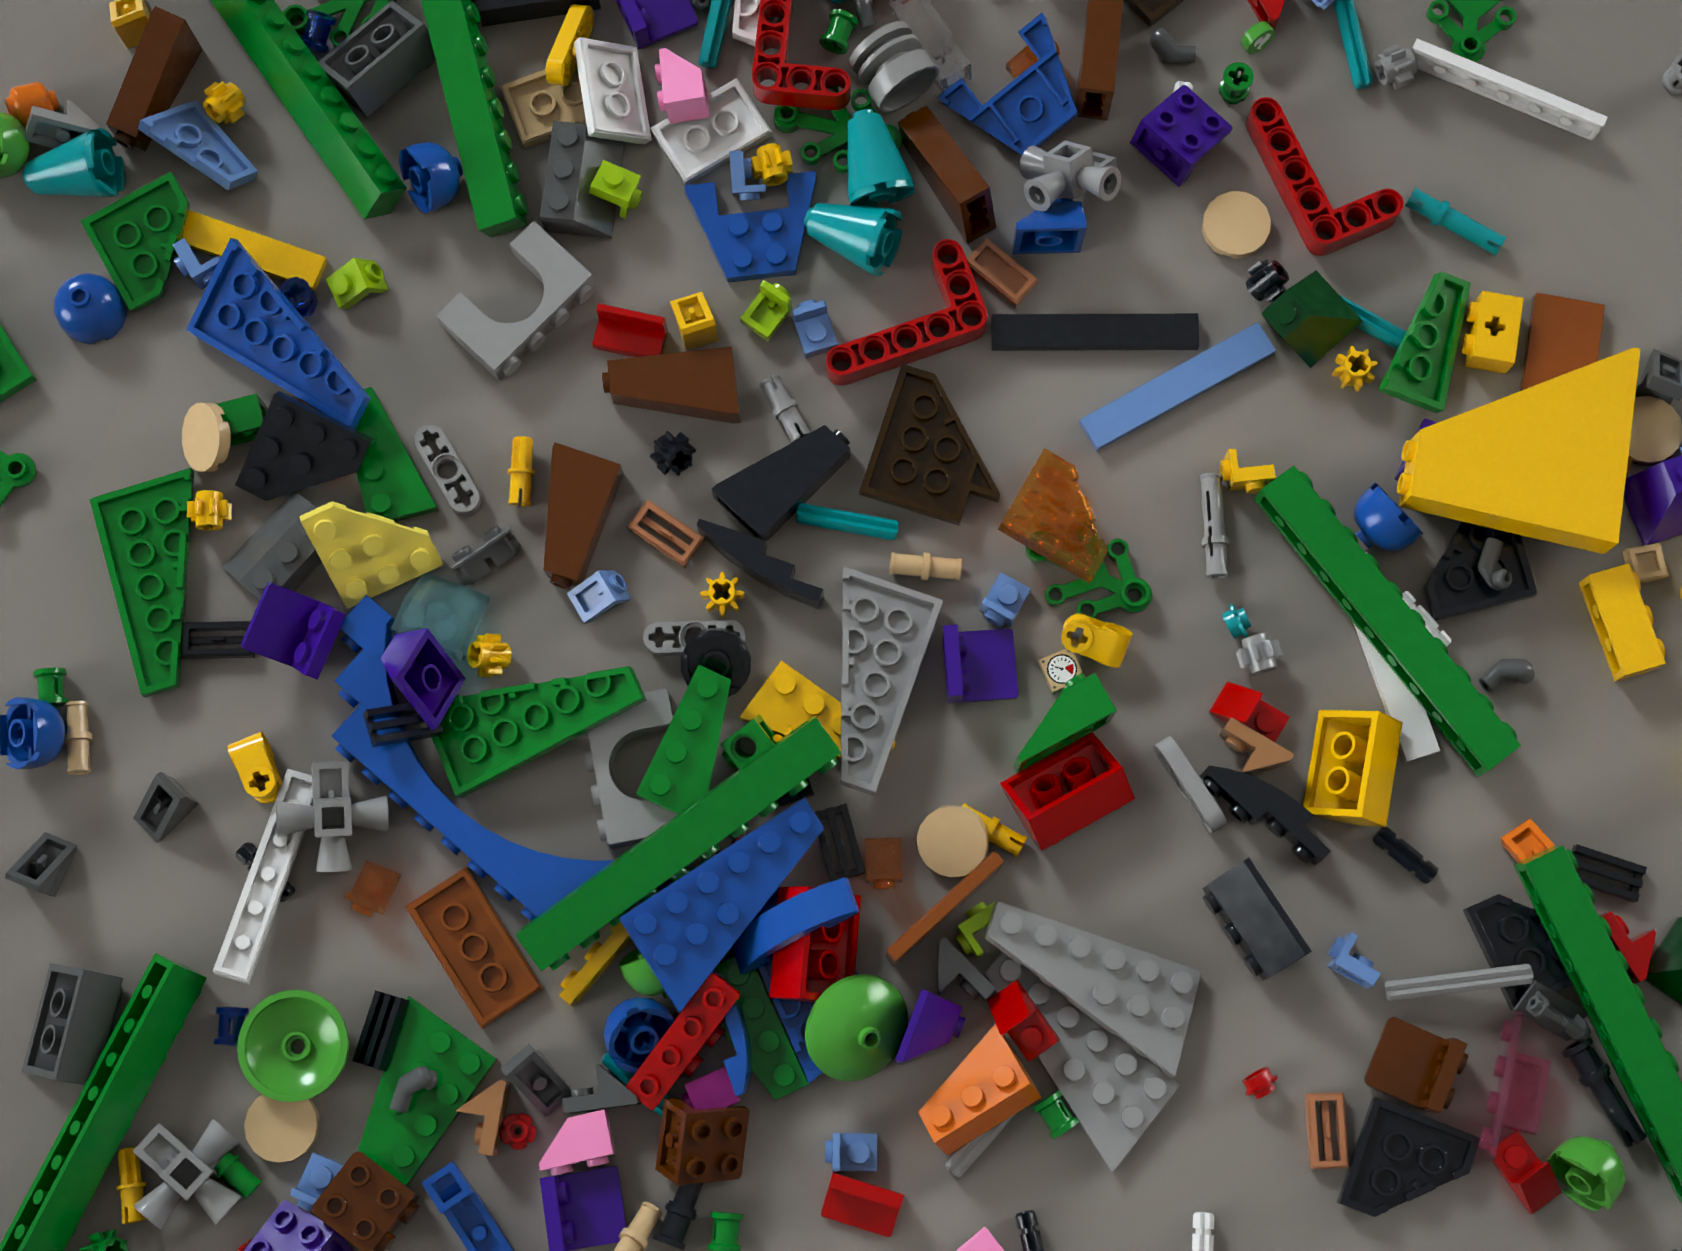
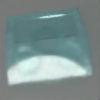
M425 573L405 595L391 629L395 634L428 628L449 657L464 662L468 647L473 641L489 603L490 596Z

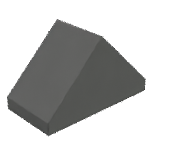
M159 772L155 775L133 819L158 843L199 803L174 778Z
M44 832L6 872L5 879L39 893L55 897L77 851V845Z

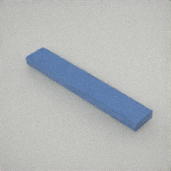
M1257 322L1081 418L1079 424L1097 452L1275 354L1276 350Z

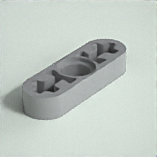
M432 424L422 426L414 436V444L454 512L464 517L474 515L482 505V497L443 430ZM428 435H431L434 439L438 438L436 444L442 454L437 457L430 446H424L427 443L425 438ZM446 462L455 463L458 467L456 475L450 479L441 478L439 476V468L442 464ZM460 484L468 496L474 494L470 497L471 504L465 507L463 503L456 504L460 501V497L454 488L455 486Z
M734 620L664 621L650 624L643 633V641L646 649L655 656H681L686 646L685 635L692 629H699L701 631L708 628L733 629L734 633L740 636L745 643L746 633L743 626ZM680 629L678 635L680 648H675L674 640L663 641L662 647L659 648L656 647L654 641H650V638L656 637L657 631H663L665 637H675L674 630Z
M1168 736L1155 744L1153 748L1158 759L1206 830L1212 833L1227 824L1222 810L1174 739Z

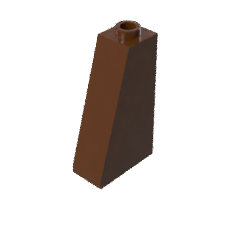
M1088 0L1075 103L1079 114L1077 117L1108 120L1115 90L1123 0Z
M156 6L153 8L106 123L114 134L115 141L128 149H132L135 146L146 151L152 138L138 129L140 120L170 109L203 50L185 19Z
M928 106L916 112H911L905 118L898 121L902 144L965 242L968 244L995 229L996 223L989 185Z
M732 346L607 360L608 372L602 373L604 393L611 394L614 404L733 424L741 423Z
M556 442L552 448L543 570L547 577L551 578V584L569 590L571 586L576 587L584 581L624 473L619 463Z

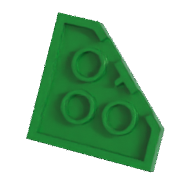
M171 171L80 221L127 307L133 313L164 296L174 262L173 259L176 256L173 244L181 239L190 208L188 198Z

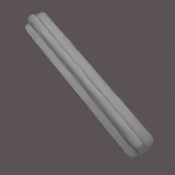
M1520 964L1385 982L1384 986L1386 998L1394 1001L1531 984L1534 981V976L1530 964Z

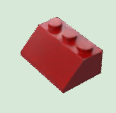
M1093 732L1000 783L1025 830L1041 851L1057 844L1062 839L1089 826L1091 823L1118 810L1135 799L1123 767Z
M778 887L777 905L815 887ZM854 894L859 913L831 928L822 926L773 953L769 998L815 1003L821 994L832 984L843 978L855 975L861 895Z

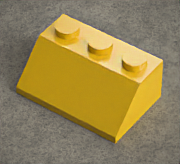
M1318 711L1303 806L1314 815L1313 817L1357 826H1387L1403 722L1380 711Z

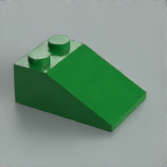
M1081 673L1065 682L1066 687L1062 689V693L1018 755L1013 767L1016 773L1110 723L1117 710L1096 673L1088 677Z

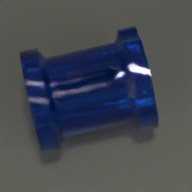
M308 9L306 13L309 17L304 35L300 37L309 49L328 52L329 47L326 44L331 26L336 25L337 19L329 14Z
M299 277L287 279L281 285L280 291L303 318L312 315L318 305V301L307 281ZM300 294L301 300L297 301V295Z
M216 1007L215 1013L219 1015L218 1037L214 1039L213 1045L237 1046L239 1033L245 1016L249 1014V1008ZM231 1018H233L232 1035H230Z

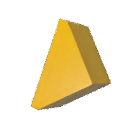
M115 0L110 2V19L114 29L128 49L137 46L150 17L145 0Z
M702 291L670 301L686 351L719 341L715 320Z

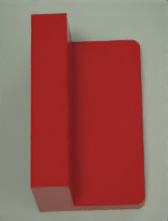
M598 303L596 312L599 319L592 342L593 349L630 357L660 355L663 353L668 333L664 317Z
M833 1172L821 1210V1216L885 1237H891L904 1194Z

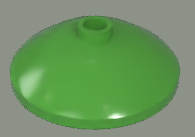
M857 974L837 981L817 999L807 1019L805 1042L811 1060L823 1073L840 1081H858L877 1074L895 1058L908 1027L906 1003L900 992L891 983L875 975ZM871 1033L870 1037L865 1041L866 1036Z
M286 990L275 993L258 1003L244 1020L237 1045L239 1064L248 1082L258 1092L271 1099L284 1102H299L314 1098L332 1086L345 1067L349 1053V1033L346 1023L338 1009L318 994L304 990ZM298 1040H302L305 1044V1049L300 1054L294 1051V1044Z

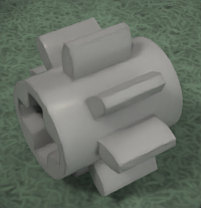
M1398 44L1383 49V54L1378 55L1380 60L1375 62V72L1380 83L1383 85L1392 84L1394 90L1409 85V80L1414 79L1413 74L1418 69L1417 60L1413 52L1405 48L1400 50Z
M1267 633L1256 634L1243 639V648L1236 652L1240 668L1249 667L1252 675L1276 669V660L1283 656L1279 640L1270 641Z

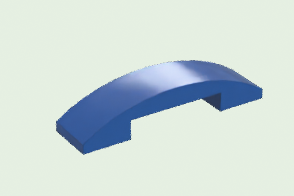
M841 878L805 891L776 905L752 920L732 945L740 974L745 975L771 961L772 953L822 926L831 928L859 913L849 879Z
M714 968V970L711 973L714 972L717 975H719L722 979H724L723 976L719 973V971L716 968ZM736 1001L724 1019L737 1055L723 1061L735 1096H739L748 1092L751 1075V1047L745 1018L738 1001Z
M454 1161L421 1182L440 1213H444L468 1251H515L483 1200Z

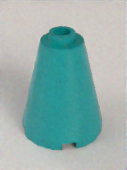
M863 109L853 113V118L848 121V200L850 205L878 207L877 202L889 200V204H892L914 194L915 183L881 114L873 113L872 109Z
M97 128L89 130L28 161L23 170V180L25 185L38 195L113 197L119 195L117 192L123 191L125 187V166L122 156L116 157L112 146H117L115 139L107 130Z
M817 203L814 208L811 207L807 211L804 226L807 227L808 235L867 273L874 276H882L884 273L880 269L883 265L890 267L897 254L903 230L897 229V219L903 221V216L899 210L893 208Z

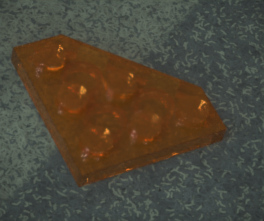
M1044 448L998 530L1090 583L1108 550L1104 540L1099 539L1094 526L1096 519L1087 496H1083L1077 482L1079 476L1075 465Z

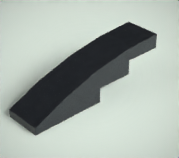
M702 519L698 520L697 528L699 534L724 558L753 579L782 595L820 609L824 598L823 589L793 579L795 575L794 564L765 555L767 550L766 540Z

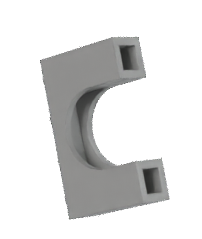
M535 221L527 226L509 244L514 257L544 285L542 301L531 316L515 323L497 322L487 317L461 292L436 315L441 327L499 381L505 375H512L521 365V359L529 351L534 352L539 349L546 339L545 336L554 327H561L569 318V312L578 303L584 304L594 293L593 288L596 286L592 273Z
M667 688L644 692L647 701L582 734V737H589L591 749L585 750V758L588 771L595 770L597 784L591 785L594 805H601L603 819L597 820L601 842L607 841L611 849L639 843L677 815L647 800H637L626 796L616 787L612 775L614 758L618 750L627 741L637 736L666 731L674 714Z

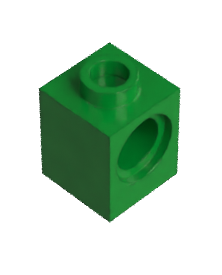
M257 393L217 403L225 413L221 414L223 422H228L230 426L231 446L255 440L267 412L265 403Z
M759 714L720 744L724 749L722 755L733 769L736 767L741 769L776 743L773 740L775 734ZM741 737L753 739L756 744L755 753L747 754L741 749Z

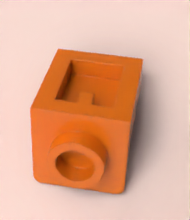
M1531 818L1501 837V845L1517 862H1521L1547 848L1555 846Z

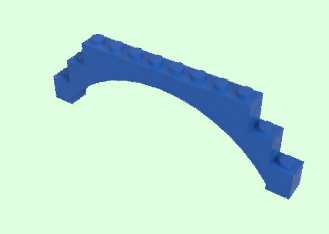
M365 595L344 618L340 627L345 633L341 640L356 653L361 649L363 650L335 679V682L343 688L338 694L354 708L360 703L332 734L331 737L339 743L335 750L350 763L357 758L366 766L361 772L377 786L383 781L392 790L388 796L403 809L408 804L418 812L414 817L417 822L429 832L434 827L445 836L440 841L456 856L460 851H463L472 859L467 865L481 878L484 879L489 874L496 880L498 884L494 889L509 902L514 897L525 906L521 913L532 921L614 860L592 861L563 858L537 852L510 842L482 827L455 806L425 770L410 741L372 747L363 713L366 709L397 705L393 680L380 658L392 641L393 630L399 624L369 596ZM395 716V717L377 719V720H374V722L384 721V720H390V719H397V718H401V717H400V716ZM404 727L380 730L377 731L378 735H384L402 732L406 730ZM668 879L657 888L661 891L672 884V882Z

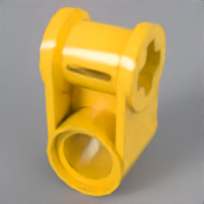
M1077 613L1068 617L1064 622L1061 640L1065 648L1071 652L1089 657L1106 666L1120 668L1133 633L1120 625ZM1077 627L1083 629V634H1081L1079 639L1073 637V632L1076 631Z
M260 731L228 745L230 758L239 773L246 792L261 803H274L283 781L265 734ZM266 778L268 780L265 783L266 789L261 791L259 790L262 787L261 780Z

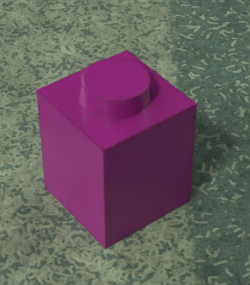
M722 1067L684 1084L687 1093L681 1095L683 1102L695 1110L730 1107L741 1102L739 1096H735L726 1067Z

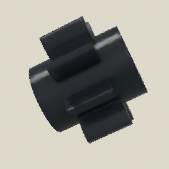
M1259 260L1247 269L1251 277L1246 281V286L1256 300L1263 301L1266 299L1267 302L1275 301L1286 291L1283 285L1289 281V275L1278 261L1273 260L1269 263L1268 260L1263 262Z
M666 431L665 435L654 440V453L650 455V458L657 464V468L664 475L671 469L679 476L681 472L693 465L691 463L692 454L696 452V449L689 443V438L682 432L674 437L669 431Z

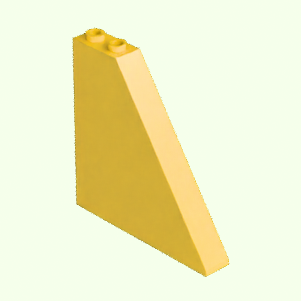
M1633 347L1420 429L1411 440L1405 442L1402 450L1401 459L1406 462L1404 473L1400 475L1397 484V493L1401 494L1399 507L1605 554L1619 543L1641 349Z

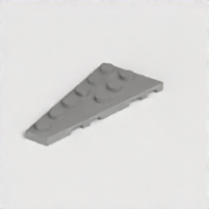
M844 566L842 571V753L840 785L875 796L943 600Z
M999 901L994 903L985 934L986 940L1019 965L1023 964L1038 975L1043 983L1050 988H1055L1067 997V1001L1112 1035L1116 1034L1131 1045L1136 1053L1143 1058H1148L1160 1067V1071L1168 1077L1173 1078L1176 1076L1202 971Z
M1001 952L985 972V977L996 988V994L1018 979L1060 1038V1041L1037 1057L1056 1088L1061 1091L1063 1099L1077 1117L1086 1135L1103 1158L1104 1163L1110 1172L1113 1173L1180 1085L1160 1071L1161 1069L1149 1059L1143 1058L1133 1050L1134 1048L1116 1034L1112 1035L1067 1001L1068 998L1055 988H1050L1043 983L1040 977L1023 964L1019 965L1004 952Z

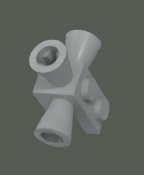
M1064 141L1049 152H1046L1032 145L1024 151L1020 160L1021 175L1025 179H1031L1024 184V195L1030 206L1037 211H1046L1059 196H1063L1065 199H1077L1086 191L1104 201H1110L1117 195L1120 189L1121 173L1117 168L1116 157L1094 152L1092 147Z
M349 761L311 762L313 806L276 801L277 837L314 828V836L321 837L316 872L352 870L344 836L352 835V826L388 831L387 795L351 804Z
M212 1119L197 1145L191 1151L164 1126L158 1123L132 1152L152 1168L165 1182L133 1206L161 1230L180 1198L183 1197L186 1201H189L194 1195L214 1224L217 1225L242 1196L209 1178L214 1173L209 1166L240 1142Z

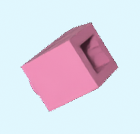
M666 48L659 49L660 63L655 64V74L658 84H662V91H657L660 111L667 112L670 124L709 118L708 89L702 70Z
M603 1109L567 1118L539 1162L540 1171L550 1169L551 1176L573 1172L572 1164L586 1161L587 1168L609 1163L608 1156L617 1154L608 1110Z

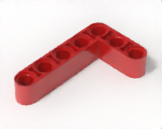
M760 0L752 68L753 92L756 99L761 103L769 105L823 110H841L845 108L851 98V83L847 72L835 67L787 63L794 0ZM772 17H778L782 19V21L779 23L773 24L768 22V20ZM769 48H774L779 51L774 55H768L764 53V51ZM768 79L775 82L774 85L768 87L760 84ZM802 82L809 85L808 88L803 90L794 87ZM831 86H840L841 88H843V90L838 93L830 92L827 89Z
M1269 97L1259 98L1253 103L1246 120L1247 131L1309 252L1318 256L1327 255L1393 226L1404 205L1403 198L1399 192L1389 188L1381 189L1333 210L1280 104ZM1256 115H1266L1271 121L1262 122ZM1271 144H1281L1285 151H1277ZM1286 173H1295L1300 177V180H1291L1287 177ZM1301 202L1312 203L1315 210L1305 209ZM1378 205L1389 207L1392 213L1386 214L1381 212ZM1347 218H1355L1360 222L1361 226L1355 227L1350 225ZM1316 231L1326 232L1330 239L1323 240L1319 238Z
M943 239L937 242L932 253V271L947 308L835 346L827 353L826 357L827 377L832 383L840 386L848 385L900 367L902 364L906 365L973 342L982 337L986 329L987 309L963 248L957 241ZM943 255H951L956 261L952 264H944L939 258ZM961 285L968 292L964 295H957L951 291V288ZM975 316L979 319L980 323L976 326H969L963 322V318ZM935 327H942L948 333L944 337H935L930 331ZM903 338H910L915 342V345L906 349L899 346L898 341ZM871 349H877L882 352L883 356L877 360H872L866 357L865 353ZM839 360H844L851 366L845 371H838L832 365Z

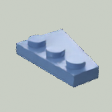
M197 100L140 120L138 126L140 131L226 190H231L256 179L258 170L218 124L207 115Z

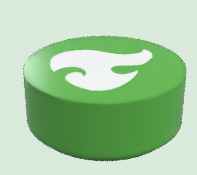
M1267 21L1258 22L1245 32L1241 39V45L1248 54H1255L1272 41L1275 36V30Z

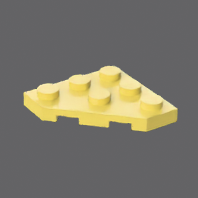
M333 501L299 516L301 524L347 609L357 605L365 595L370 598L375 597L444 565L427 530L403 526L395 523L392 519L369 512L364 514L351 510L346 505Z

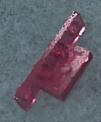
M1517 1011L1513 1014L1511 1020L1505 1019L1503 1023L1500 1041L1506 1042L1504 1056H1497L1493 1076L1499 1078L1497 1092L1491 1090L1486 1112L1492 1113L1490 1128H1483L1479 1149L1485 1150L1484 1160L1490 1162L1496 1157L1502 1127L1531 1135L1538 1133L1551 1061L1516 1053L1524 1014Z

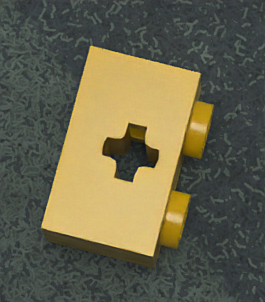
M1482 291L1474 302L1470 301L1466 314V322H1471L1470 333L1465 334L1461 350L1462 354L1466 355L1465 367L1504 374L1509 371L1515 363L1524 298Z

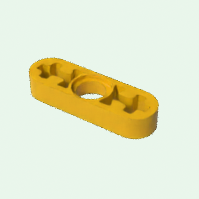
M578 4L570 6L546 62L545 74L549 84L568 86L577 68L574 42L579 37L589 39L593 29L594 13L591 6Z

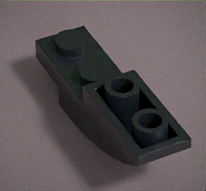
M1209 765L1200 775L1212 796L1215 798L1221 796L1231 805L1229 811L1236 819L1242 823L1248 821L1253 825L1263 816L1267 820L1265 823L1266 827L1278 838L1284 836L1294 845L1292 848L1293 853L1304 863L1312 862L1314 865H1317L1331 852L1304 826L1314 815L1280 789L1251 775L1228 768Z

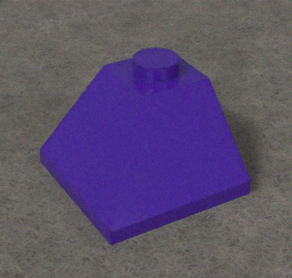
M1682 455L1660 462L1626 478L1624 501L1643 546L1682 535Z
M428 628L395 634L380 659L393 682L431 730L437 729L466 678Z
M922 989L894 1062L902 1065L948 1044L951 1036L959 1038L966 1019L960 1016L962 1007Z

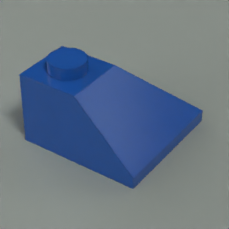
M1058 198L1046 211L1035 210L1017 222L1012 255L1080 253L1087 228L1082 202Z

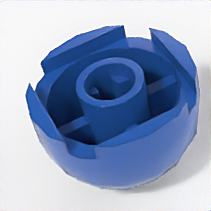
M431 142L413 144L400 151L399 164L403 181L410 179L414 191L410 190L407 192L415 206L422 213H427L449 205L458 194L460 177L463 175L462 166L458 158L452 157L450 152L441 145Z
M93 273L78 274L66 280L58 289L54 299V314L61 328L75 341L85 344H95L94 341H100L104 338L107 341L113 338L123 327L127 317L125 301L116 285L107 278Z
M1376 482L1357 500L1354 508V520L1360 529L1355 534L1369 549L1376 545L1383 551H1400L1413 544L1424 534Z
M15 697L5 704V706H10L7 714L0 715V755H7L11 762L6 764L14 769H34L55 760L62 750L65 734L67 733L60 712L49 702L40 699Z
M634 997L624 1000L614 1007L607 1017L603 1030L606 1050L618 1068L628 1073H636L675 1019L663 1004L652 998Z

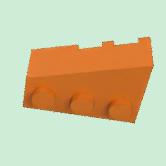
M995 1024L918 1113L934 1143L949 1156L1042 1097L1005 1035H1000Z

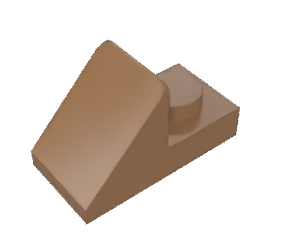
M1232 717L1220 733V736L1226 739L1224 743L1228 747L1239 753L1244 751L1250 753L1240 772L1248 775L1285 766L1294 756L1292 752Z
M498 1080L456 1110L458 1112L485 1116L484 1122L477 1124L474 1136V1145L479 1146L478 1154L498 1156L501 1140L500 1130L503 1129L502 1122L505 1119L511 1082Z

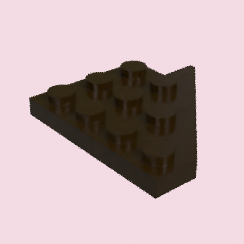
M902 364L859 495L959 526L969 494L998 502L1000 493L937 376L934 373Z

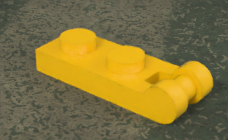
M621 922L614 927L611 926L612 934L603 944L598 941L591 947L584 957L588 962L579 972L575 969L572 970L560 986L564 990L559 996L569 1005L574 1007L632 940Z

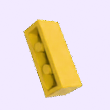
M1629 563L1589 574L1579 582L1614 682L1654 671L1666 664L1664 644L1659 638H1656L1652 627V612L1643 603L1640 595V579L1635 572H1632Z

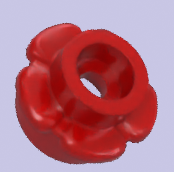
M1263 1067L1251 1073L1242 1080L1247 1089L1245 1094L1247 1096L1254 1094L1256 1099L1267 1096L1276 1089L1273 1083L1278 1079V1076L1272 1075L1268 1067Z
M525 1113L508 1115L502 1122L503 1129L500 1130V1137L503 1143L511 1145V1148L514 1150L526 1148L528 1143L534 1141L537 1134L536 1127L533 1125V1119ZM517 1127L521 1128L522 1130L521 1134L519 1135L515 1134V1129Z

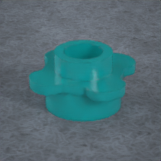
M1230 604V610L1222 613V616L1234 639L1241 635H1244L1246 638L1249 637L1247 629L1252 627V624L1244 608L1242 607L1237 610L1235 605Z

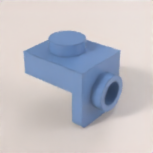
M185 238L173 244L178 254V257L173 260L182 275L186 277L190 274L201 290L207 287L218 265L220 256L202 265Z

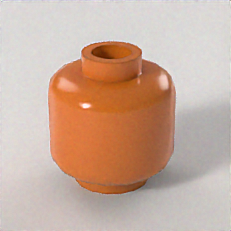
M32 82L12 87L9 97L5 98L8 114L19 120L24 128H26L32 106L51 111L60 110L54 90L47 91L41 82Z

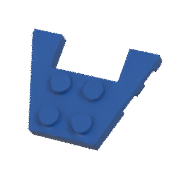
M1040 13L1018 31L1019 35L1036 55L1038 61L985 104H981L962 78L938 96L943 104L1021 156L1028 147L1032 145L1041 146L1079 115L1047 18L1043 13Z
M816 171L788 174V180L786 181L789 201L788 208L718 215L715 182L684 185L686 197L696 214V218L709 241L727 282L796 275L805 235L804 219L807 211L811 208L812 196L817 182Z

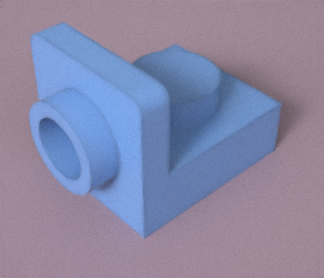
M729 151L732 194H739L740 200L760 199V193H766V184H745V179H752L751 158H744L743 151Z
M807 300L792 310L794 326L805 358L828 352L835 346H838L825 300L819 302L817 300Z
M599 570L567 593L584 623H591L614 605L626 603L631 599L627 592V584L624 578L614 570Z
M1000 572L987 597L981 603L980 611L984 613V619L995 626L1002 627L1005 624L1011 628L1030 594L1031 588Z
M1350 932L1343 938L1338 936L1328 952V955L1332 957L1328 967L1365 989L1374 986L1381 974L1372 968L1374 963L1354 953L1353 957L1349 955L1358 935Z
M833 1133V1141L825 1140V1163H832V1171H877V1134Z
M313 1152L297 1188H292L290 1196L299 1199L296 1205L312 1212L313 1204L344 1164Z

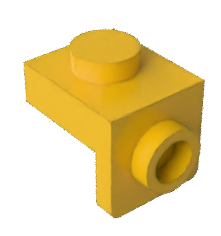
M1228 449L1224 460L1220 461L1222 481H1227L1229 491L1246 489L1247 494H1257L1276 478L1274 464L1239 468L1236 449Z

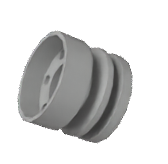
M904 21L892 22L871 33L854 49L849 58V66L853 72L858 74V79L861 83L869 85L868 94L883 113L894 112L914 102L934 84L939 76V68L924 49H919L920 41L912 34L911 28Z

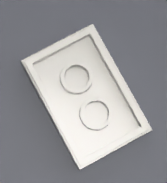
M579 37L574 42L588 136L646 145L652 138L637 47Z
M737 78L708 94L709 118L670 124L669 118L650 128L651 134L685 185L695 182L729 162V151H743L744 153L772 137L771 129Z

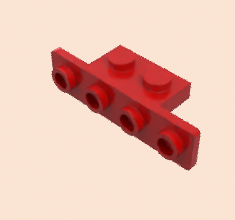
M711 973L628 1082L626 1088L633 1092L637 1099L650 1110L657 1108L677 1080L685 1074L691 1077L700 1067L704 1059L699 1055L708 1045L713 1048L724 1035L725 1030L721 1027L725 1022L724 1017L739 999L740 992L716 973Z

